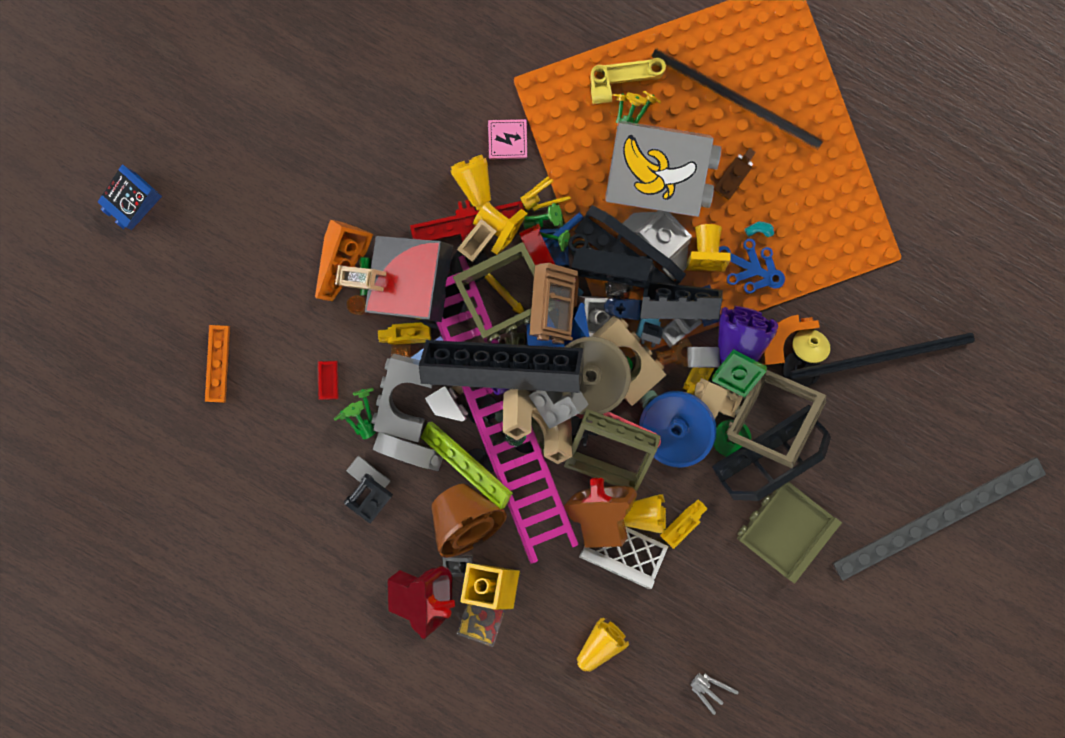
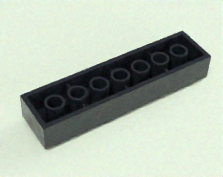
M426 340L419 362L421 384L580 393L584 368L583 348Z

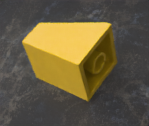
M467 563L460 602L496 610L513 609L520 571Z

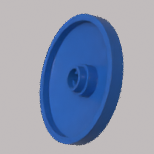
M670 391L658 395L645 407L639 422V426L661 436V443L654 458L672 467H688L700 462L710 452L716 439V423L712 412L702 400L687 392Z

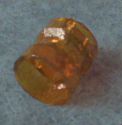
M354 295L348 299L346 305L349 312L358 316L366 313V300L364 298Z

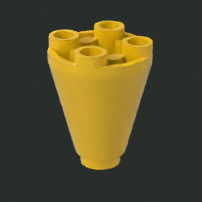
M482 154L469 160V163L461 161L451 166L452 176L473 207H476V210H480L486 202L490 203L488 165L486 158H483Z

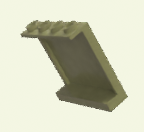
M788 482L762 500V507L751 514L749 517L751 521L747 526L743 525L737 533L739 535L737 539L795 584L842 522L830 515Z

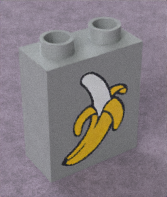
M618 120L605 196L606 202L699 217L700 208H710L712 203L714 185L705 184L708 168L718 169L721 146L713 145L714 138L711 135Z

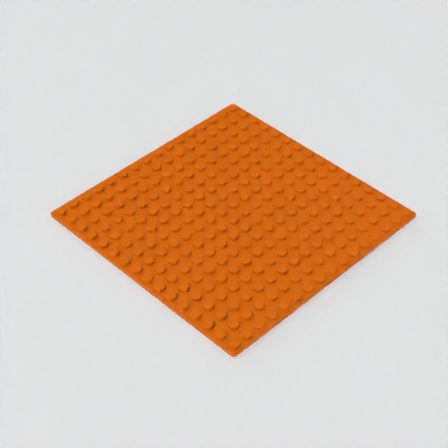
M728 0L514 78L516 90L547 175L553 180L551 186L556 199L567 196L571 197L570 200L558 203L565 224L579 212L585 217L592 205L610 214L621 223L633 213L658 211L606 202L605 196L618 125L615 121L618 116L620 101L616 100V96H612V102L592 103L590 75L593 67L596 65L652 60L654 58L651 56L655 48H658V51L660 50L662 53H667L666 55L669 54V56L675 57V60L677 58V61L685 63V66L688 65L692 69L694 68V70L702 72V75L704 74L708 78L711 77L710 80L713 78L717 83L719 82V84L727 86V89L729 88L731 91L734 90L733 92L740 93L742 97L744 96V98L752 100V102L759 104V106L767 108V111L775 113V115L784 118V120L792 122L794 126L801 127V129L803 128L809 134L811 133V135L813 134V136L815 135V137L817 136V138L823 140L817 150V148H813V145L811 146L807 142L804 143L805 140L803 141L801 138H796L797 136L794 137V135L788 134V131L786 132L782 128L779 129L780 126L778 127L776 124L773 126L769 121L763 120L761 116L752 114L753 111H746L744 107L736 105V102L725 99L726 96L724 98L721 95L719 96L717 92L709 90V87L707 88V86L704 87L700 83L694 82L690 77L683 76L682 72H677L673 68L667 67V65L660 79L610 84L612 94L621 95L624 93V95H627L630 92L645 98L647 95L643 91H646L661 101L660 104L655 102V104L651 103L639 120V124L707 134L714 138L713 145L721 146V156L717 170L708 168L705 184L714 185L715 188L739 154L744 156L749 148L756 152L750 160L753 163L751 170L730 200L714 190L710 208L701 207L699 217L669 212L692 235L688 245L687 260L691 251L698 252L695 227L703 224L721 226L719 247H728L732 254L750 262L747 250L743 248V243L747 239H753L756 243L754 249L760 266L767 271L765 259L761 257L760 252L765 247L772 249V259L775 268L780 270L785 276L784 284L777 289L765 286L756 289L751 294L746 293L744 285L747 282L755 283L765 279L759 275L738 281L735 285H729L726 281L729 274H738L746 271V269L732 262H729L725 272L686 269L683 271L686 276L678 285L693 287L710 285L711 289L723 290L721 311L724 307L734 309V306H740L759 312L901 259L895 237L806 0ZM657 65L651 67L656 73L661 71V68ZM596 72L594 74L596 79L604 78V75L601 72ZM629 99L627 102L624 101L622 117L623 115H628L632 106ZM644 105L636 106L632 115L634 120ZM590 216L589 219L617 239L619 235L605 223ZM581 221L569 230L570 238L576 234L574 231ZM758 221L773 225L774 235L766 237L764 233L757 232L748 237L745 228ZM624 237L621 238L620 241L640 256H647V254ZM577 238L573 241V244L579 240H585L582 238ZM746 242V246L752 248V243ZM589 244L591 248H593L594 250H598L591 244ZM578 245L576 248H582L584 245ZM764 250L763 254L764 256L768 257L770 255V252L768 250ZM653 260L654 267H656L658 270L667 275L661 269L663 266H661L659 263ZM774 275L772 280L778 282L779 278ZM730 276L729 280L730 282L734 283L736 281V278L734 276ZM585 278L592 296L614 298V296L618 297L621 292L629 289L630 299L643 300L644 288ZM748 284L747 290L752 291L753 286ZM622 318L629 325L627 327L629 332L636 334L640 320ZM659 319V322H661L660 327L664 328L674 319ZM719 322L705 327L701 323L681 339L719 326ZM663 338L660 344H656L655 347H651L652 342L645 341L644 344H641V340L639 341L642 347L646 346L650 351L668 345ZM619 347L625 356L629 358L635 357L630 347Z

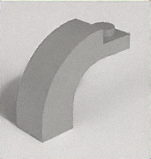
M378 432L373 450L389 457L435 471H439L443 457L434 449Z

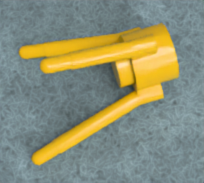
M546 177L520 198L527 210L532 208L535 212L553 203L557 204L570 200L571 197H562L538 204L540 199L537 194L553 183L552 179Z

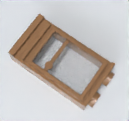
M551 263L535 265L529 335L537 337V340L540 341L552 340L553 344L560 345L564 344V341H572L575 276H577L578 271Z

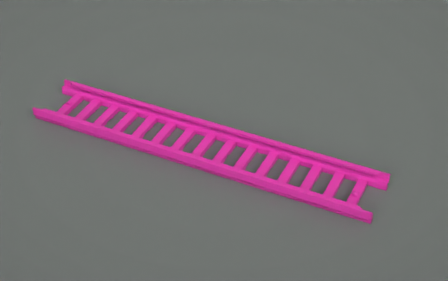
M465 256L458 257L462 270L469 269ZM455 275L447 277L446 287L455 284L453 279ZM475 281L468 283L470 290L466 292L469 298L474 297L477 305L475 310L478 316L481 315L485 330L492 328V324ZM461 293L445 298L444 308L464 301ZM469 310L447 319L442 318V322H436L443 341L464 342L481 335L479 329L475 328L450 337L447 327L473 318ZM498 340L491 341L493 344H499ZM461 386L497 479L510 491L544 477L547 482L548 489L515 501L513 495H511L507 503L530 564L538 561L533 549L534 545L567 533L572 547L579 545L532 425L530 434L518 440L511 439L493 446L490 435L503 431V422L486 428L482 417L503 410V401L479 410L475 399L493 393L492 388L483 387L472 391L470 387ZM531 442L534 452L500 464L497 457L498 453L523 443ZM536 459L538 460L541 467L540 471L515 481L507 482L504 472ZM552 496L556 507L522 520L519 508ZM558 514L560 515L563 526L529 539L525 527Z

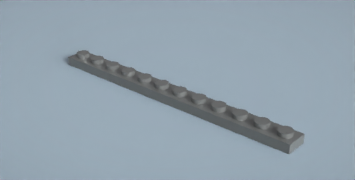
M1034 457L832 562L843 581L1045 476L1046 473L1038 458Z

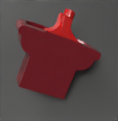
M439 566L431 568L419 577L399 570L388 579V611L409 620L413 630L420 634L422 639H425L434 632L446 618H450L452 613L450 608L455 607V601L452 600V574L448 567Z

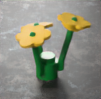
M643 91L647 95L645 98L630 92L627 95H624V93L621 95L612 94V96H616L617 101H620L615 123H618V120L638 123L651 103L655 104V102H658L660 104L661 101L646 91ZM629 99L632 106L628 115H623L622 117L624 101L627 102ZM644 105L634 120L632 115L636 106Z

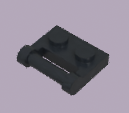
M365 474L361 479L362 482L352 495L345 499L344 504L371 524L393 494L376 482L370 474ZM367 487L371 488L372 491L362 504L359 505L357 499Z

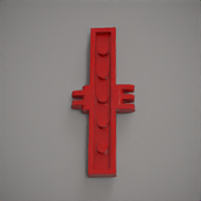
M469 199L465 200L467 208H463L462 202L459 201V209L456 210L455 216L410 225L412 238L435 241L461 235L463 242L476 226L473 222L480 210L475 211V207H470ZM522 201L494 207L508 219L521 209L524 210Z

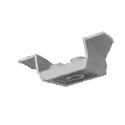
M658 210L657 212L633 213L622 223L670 258L682 271L686 269L688 245L692 235L669 212ZM664 267L661 268L669 278L675 279Z

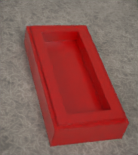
M338 361L318 362L319 400L339 399Z

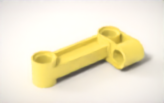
M654 58L652 60L596 65L593 67L590 75L592 103L612 102L610 84L660 79L666 69L665 62L660 58ZM657 65L661 68V71L656 73L651 67ZM596 72L603 73L604 78L596 79L594 74Z

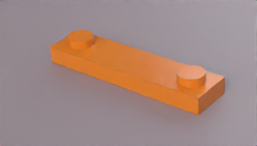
M209 325L205 402L226 403L230 326Z

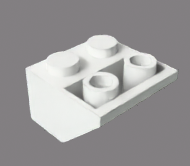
M444 386L425 398L435 415L458 421H465L467 419L465 415L468 413L462 404L458 405L455 400L458 396L453 388Z

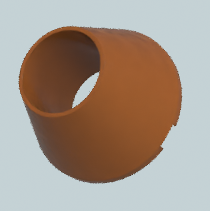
M464 483L455 485L441 493L431 506L437 549L444 558L455 557L474 549L473 544L481 539L484 542L501 528L507 518L504 508L500 510L486 496Z

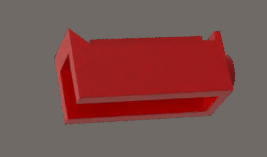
M539 224L519 233L535 265L544 263L555 265L540 233Z

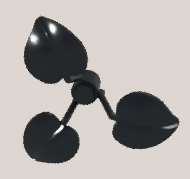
M490 395L475 399L479 410L497 403ZM467 402L468 417L476 424ZM493 413L482 418L484 422L487 421L490 426H493L494 424L490 419L496 415ZM503 431L492 434L493 446L496 443L504 442L510 436ZM530 441L514 447L521 453L534 451ZM475 448L467 452L490 473L494 471L487 451L484 453L482 449Z

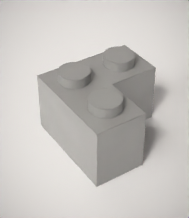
M535 390L529 395L549 429L579 414L589 405L581 391L580 393H568L563 396L562 392Z

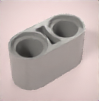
M719 347L687 348L688 367L716 368L721 366Z

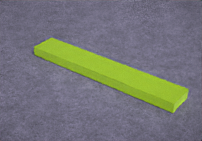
M428 422L421 438L490 501L498 506L500 510L505 508L513 493L436 424Z

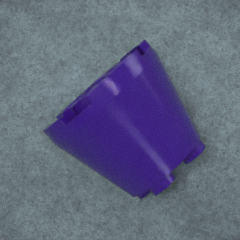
M734 306V309L722 308L719 318L718 339L721 364L733 349L758 362L776 335L778 329L777 322L774 319L767 320L762 316L761 312L740 306Z

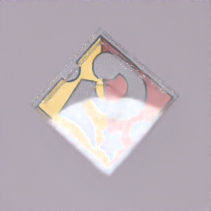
M467 604L457 635L493 647L506 609L496 610Z

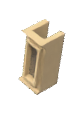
M338 265L335 284L350 288L383 291V287L374 285L376 275L386 276V272L376 269Z

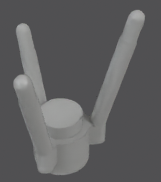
M699 673L690 685L693 687L692 690L700 697L712 714L715 715L716 711L703 694L706 692L720 705H723V701L709 690L711 684L708 682L734 694H738V691L709 677L706 673L704 675Z

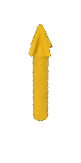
M490 273L485 276L488 283L508 302L513 311L519 314L524 312L521 303H518Z

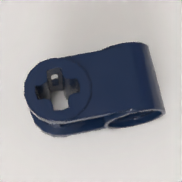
M609 298L604 304V310L608 315L633 320L641 319L642 300Z

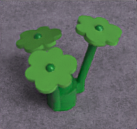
M553 203L548 207V214L526 216L524 219V229L526 230L537 224L542 229L543 220H550L555 226H558L560 223V227H562L563 215L560 205ZM565 230L559 237L540 232L542 237L558 241L561 252L565 251L570 239L569 230Z
M373 387L353 392L354 396L358 395L359 398H363L369 421L367 419L362 420L359 415L361 410L364 409L362 401L351 403L334 418L335 421L345 419L355 430L356 434L361 435L362 439L370 438L376 433V431H373L375 424H372L373 418L367 396L370 395L369 392L373 391ZM350 416L357 418L359 422L357 426L349 418Z

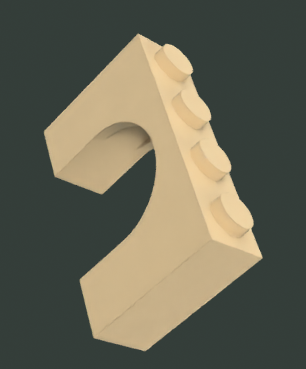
M613 316L592 336L607 339L618 347L625 346L633 350L636 363L631 372L629 390L624 397L633 406L666 374L662 370L664 366L657 359L655 361L652 359V352L646 346L642 347L639 341L641 339L634 332H629L627 329L629 325L622 318L618 319Z
M510 389L504 392L503 432L515 440L530 434L532 416L543 431L544 457L556 464L572 457L571 418L549 429L530 399L529 395L531 393L529 391Z

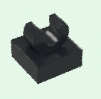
M645 322L640 338L642 339L641 344L649 341L652 342L651 347H655L656 344L659 345L662 339L663 327Z

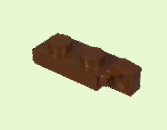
M749 148L744 156L739 154L719 180L714 190L730 200L751 170L753 163L750 160L756 152Z

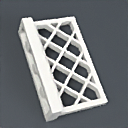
M626 527L628 539L625 542L629 541L633 552L622 555L620 547H617L620 557L612 559L606 549L611 547H602V549L595 551L584 546L579 558L647 589H652L655 582L654 579L668 546ZM638 537L643 540L645 547L635 551L631 540ZM656 545L663 548L660 556L652 558L649 547ZM646 549L650 560L640 563L636 552ZM634 554L637 565L627 566L624 557ZM651 562L654 568L652 575L645 574L641 565Z

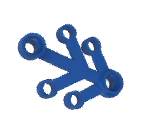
M747 239L743 243V248L747 250L750 262L732 254L731 250L726 246L719 247V252L725 250L727 253H731L730 262L746 269V271L738 274H729L726 278L729 285H735L738 281L756 275L765 279L755 283L747 282L744 285V291L748 294L765 286L777 289L784 284L785 276L780 270H776L771 248L765 247L760 252L761 257L765 259L767 271L760 266L754 249L756 243L753 239ZM746 242H751L752 248H748ZM764 250H768L770 252V255L768 257L764 256ZM774 275L778 276V282L772 280ZM730 276H734L736 278V281L734 283L730 282ZM748 284L753 286L752 291L747 290Z

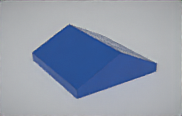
M580 303L573 311L572 341L589 336L584 303ZM564 341V346L572 341Z

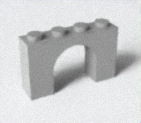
M393 354L390 359L387 358L385 364L387 375L386 377L383 376L380 388H383L382 395H378L376 406H379L378 413H374L372 424H375L373 431L419 442L425 419L399 411L393 403L392 392L401 383H414L432 388L433 385L421 384L419 374L420 360L398 354Z

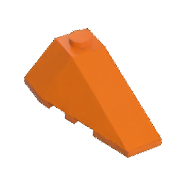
M330 220L324 237L315 294L317 299L333 302L343 287L335 284L338 265L356 267L355 264L360 257H364L367 253L373 236L372 233L347 223Z

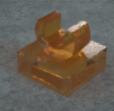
M392 344L391 356L398 354L411 358L412 344Z

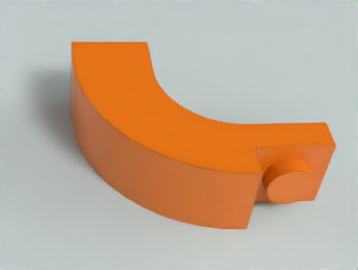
M794 315L777 322L778 329L776 335L761 356L762 364L785 363L783 347L786 338L795 331L819 328V320L813 321V318L809 317L802 318L801 322H799V315Z

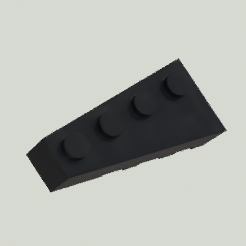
M651 282L649 289L644 288L640 318L719 319L723 290Z

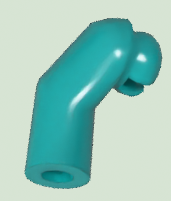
M758 221L745 228V232L748 237L757 232L764 233L766 237H771L774 235V227L770 223Z

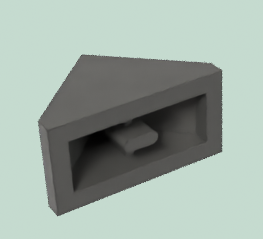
M473 555L443 557V566L448 567L452 577H465L467 563L473 564Z

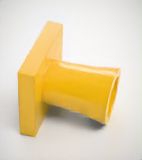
M486 202L476 215L473 224L477 225L482 219L497 231L494 235L499 238L491 251L498 255L512 242L528 213L521 209L508 219L489 202Z
M703 224L695 227L698 252L691 251L687 260L686 270L725 272L730 262L731 253L719 252L721 226Z

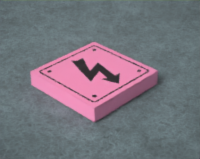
M526 119L488 120L489 159H527Z

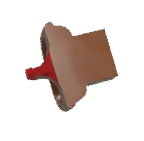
M603 478L590 479L591 488L575 493L566 502L564 509L572 521L581 524L585 548L622 547L628 539L624 518L633 507L637 491L629 486L604 487Z

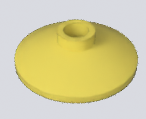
M801 330L793 338L792 346L794 352L806 362H822L830 353L829 341L822 333L816 330Z

